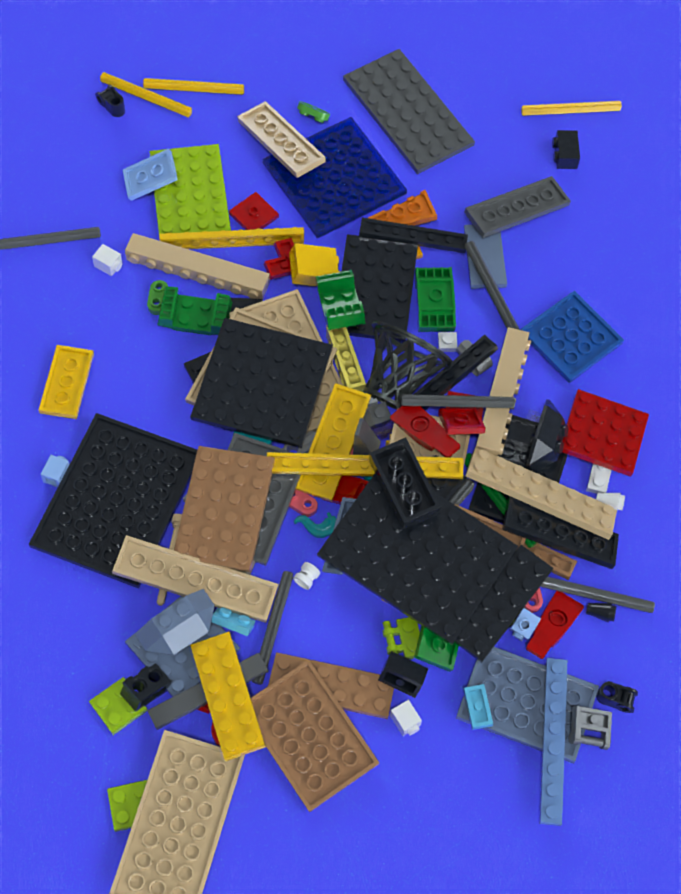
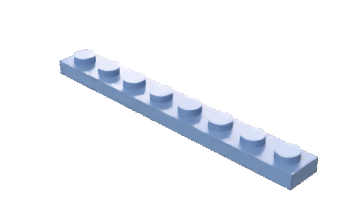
M547 658L539 824L561 826L568 660Z

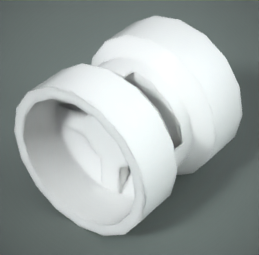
M304 562L301 566V571L295 574L293 580L303 589L309 590L313 585V580L319 577L320 571L311 563Z

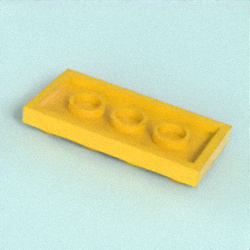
M63 345L56 346L39 406L40 414L77 419L94 357L93 350Z

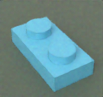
M222 607L215 610L211 622L248 636L254 628L256 621L246 615H239Z
M485 685L464 687L463 691L472 730L492 727L493 720Z

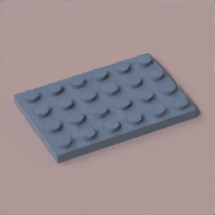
M496 647L491 650L482 663L477 660L467 687L485 685L493 720L492 727L481 729L542 751L546 666ZM567 674L564 760L574 764L581 743L574 745L570 744L568 740L571 733L572 706L593 708L599 686ZM464 696L456 719L471 724ZM581 729V735L584 736L585 730Z

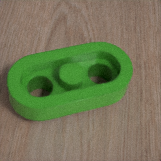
M303 101L298 103L297 109H299L300 114L305 116L310 114L318 122L324 123V120L328 121L329 112Z
M162 280L154 281L150 285L147 306L148 311L153 315H159L165 287H168L167 283Z

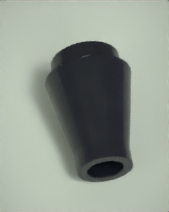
M588 603L586 614L608 623L609 621L614 622L617 606L612 605V603Z

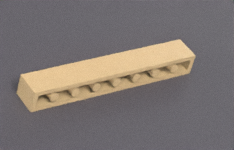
M135 233L132 234L125 249L126 260L133 264L145 265L150 269L155 268L167 274H175L183 279L195 280L200 284H208L217 289H225L234 294H242L253 299L263 300L270 284V273Z
M508 327L490 396L513 397L514 394L518 395L520 384L517 383V380L522 379L524 369H521V365L525 366L528 355L524 354V352L529 351L531 340H528L530 332ZM486 408L483 418L486 430L484 434H479L476 448L486 450L496 456L502 455L505 444L501 442L502 439L506 440L509 430L505 426L506 424L510 425L512 413H509L510 409L514 410V408Z

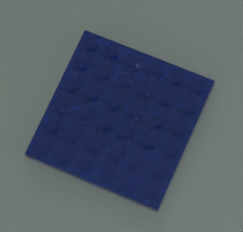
M352 117L306 138L325 156L326 162L298 178L273 155L263 159L266 169L317 239L407 194V188Z

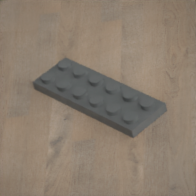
M551 176L466 207L464 213L482 238L567 207L570 205L571 200Z

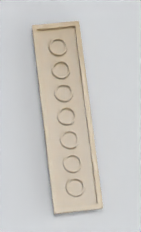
M476 447L473 450L466 477L608 540L611 538L617 510L613 509L612 506L606 505L502 457L493 455L486 450H480Z
M127 535L112 571V574L183 597L204 589L215 607H223L231 610L233 613L246 615L249 618L264 623L267 622L279 585L227 567L200 562L199 558L181 554L177 551Z

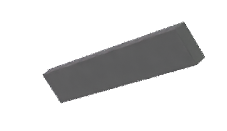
M259 652L239 662L246 684L268 673V669ZM202 683L147 710L155 728L159 730L208 704Z

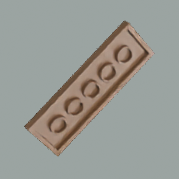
M276 652L268 686L308 659ZM310 660L343 710L388 719L394 688L378 681L380 674Z

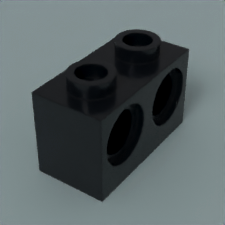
M155 663L150 667L146 666L141 669L138 675L128 677L123 682L120 695L136 712L166 693L171 680Z

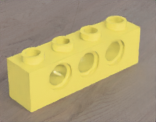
M326 325L328 344H332L333 347L337 348L334 362L343 386L363 392L366 382L347 328L343 327L329 331Z

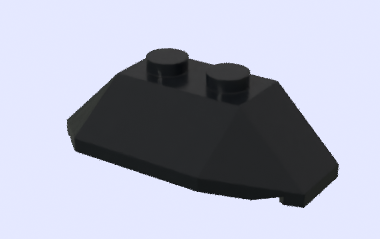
M546 399L526 463L528 469L535 473L558 460L559 454L562 453L564 447L562 441L568 435V425H566L563 416L549 399Z

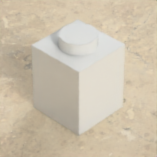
M104 244L92 256L94 267L110 276H113L122 267L121 254Z
M409 700L391 710L390 717L402 736L406 734L411 736L420 730L419 727L422 720Z

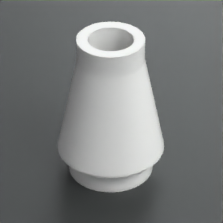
M598 492L596 500L612 506L617 511H623L625 495H621V493Z

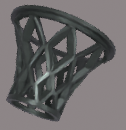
M373 321L372 326L374 328L376 350L371 375L363 392L370 394L373 399L377 398L381 403L386 402L387 406L397 410V408L402 406L401 396L403 394H412L429 376L444 367L446 368V365L450 366L452 360L435 346L403 329L385 322ZM390 332L407 340L400 343L390 337ZM414 343L428 350L431 354L424 355L415 351ZM392 344L397 347L394 351H393ZM386 347L388 354L383 360L382 353ZM414 356L420 359L414 361ZM407 358V362L398 367V363ZM427 361V364H424V365H422V366L416 368V365H419V364H421V363ZM391 365V374L384 378L383 374ZM424 369L423 371L415 375V372ZM407 376L406 381L397 386V382Z

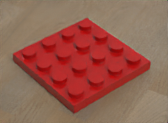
M578 389L566 424L568 425V435L562 441L564 444L562 452L631 477L635 469L649 414Z

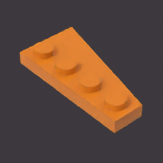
M423 190L419 195L407 198V201L401 204L397 203L391 209L380 211L368 218L416 226L437 220V214L426 190Z

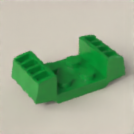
M416 267L415 289H417L418 332H455L456 307L452 267Z
M352 270L315 276L319 300L329 331L366 324L363 305L358 300Z
M166 286L157 325L176 331L219 335L224 318H230L229 313L232 308L231 297L226 294L217 293L216 300L179 295L178 287Z

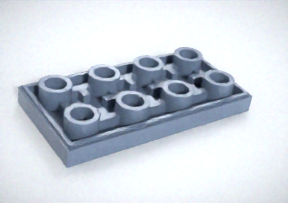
M464 225V234H468L467 242L474 241L497 287H507L501 232L482 238L474 225ZM467 252L471 289L486 288Z

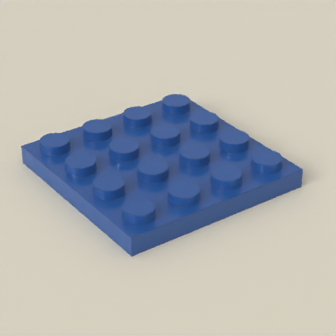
M575 290L521 328L522 331L530 332L528 340H531V345L568 383H571L624 342V339Z

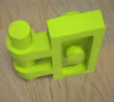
M409 617L397 619V627L392 628L390 621H384L382 623L384 628L382 632L388 645L386 647L387 654L389 655L391 651L396 654L403 653L405 658L413 659L420 635L418 623ZM394 636H399L401 645L395 644Z

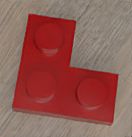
M292 238L276 241L274 247L279 258L264 262L266 272L270 273V280L291 275L289 252L294 246Z

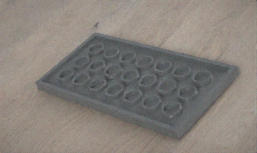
M400 49L343 75V81L417 175L474 146V139Z

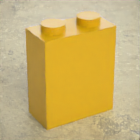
M295 243L289 252L292 284L316 286L315 276L340 272L338 271L339 257L336 254V248Z

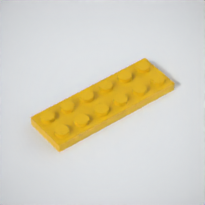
M335 383L308 453L350 455L359 419L364 418L371 395ZM301 474L296 490L332 502L342 475Z
M230 632L191 644L190 646L224 760L228 761L265 748L264 739Z

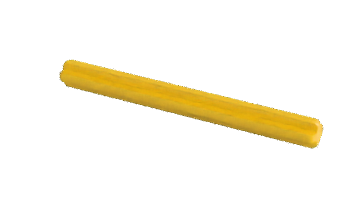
M102 72L100 75V81L103 83L111 84L113 87L186 117H190L192 114V108L106 72Z
M144 78L143 87L147 89L244 94L243 84Z
M621 101L523 105L521 113L523 116L620 111L622 104Z

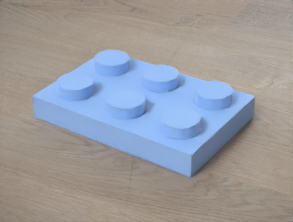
M169 148L123 169L127 195L131 201L178 180L173 155Z

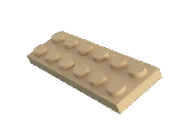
M266 101L237 116L238 122L296 178L326 162L325 156Z

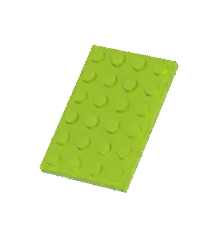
M219 144L170 149L178 180L154 190L159 234L231 231ZM166 149L149 151L150 157Z

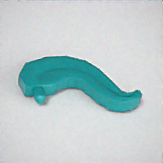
M328 512V518H325L320 524H315L309 517L300 515L295 518L294 524L300 522L314 537L325 538L332 534L336 517L331 516V513Z

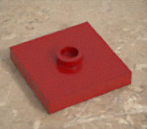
M254 192L229 210V215L245 230L264 229L279 218V213L257 192Z
M475 407L439 409L438 415L447 435L485 433L486 427Z

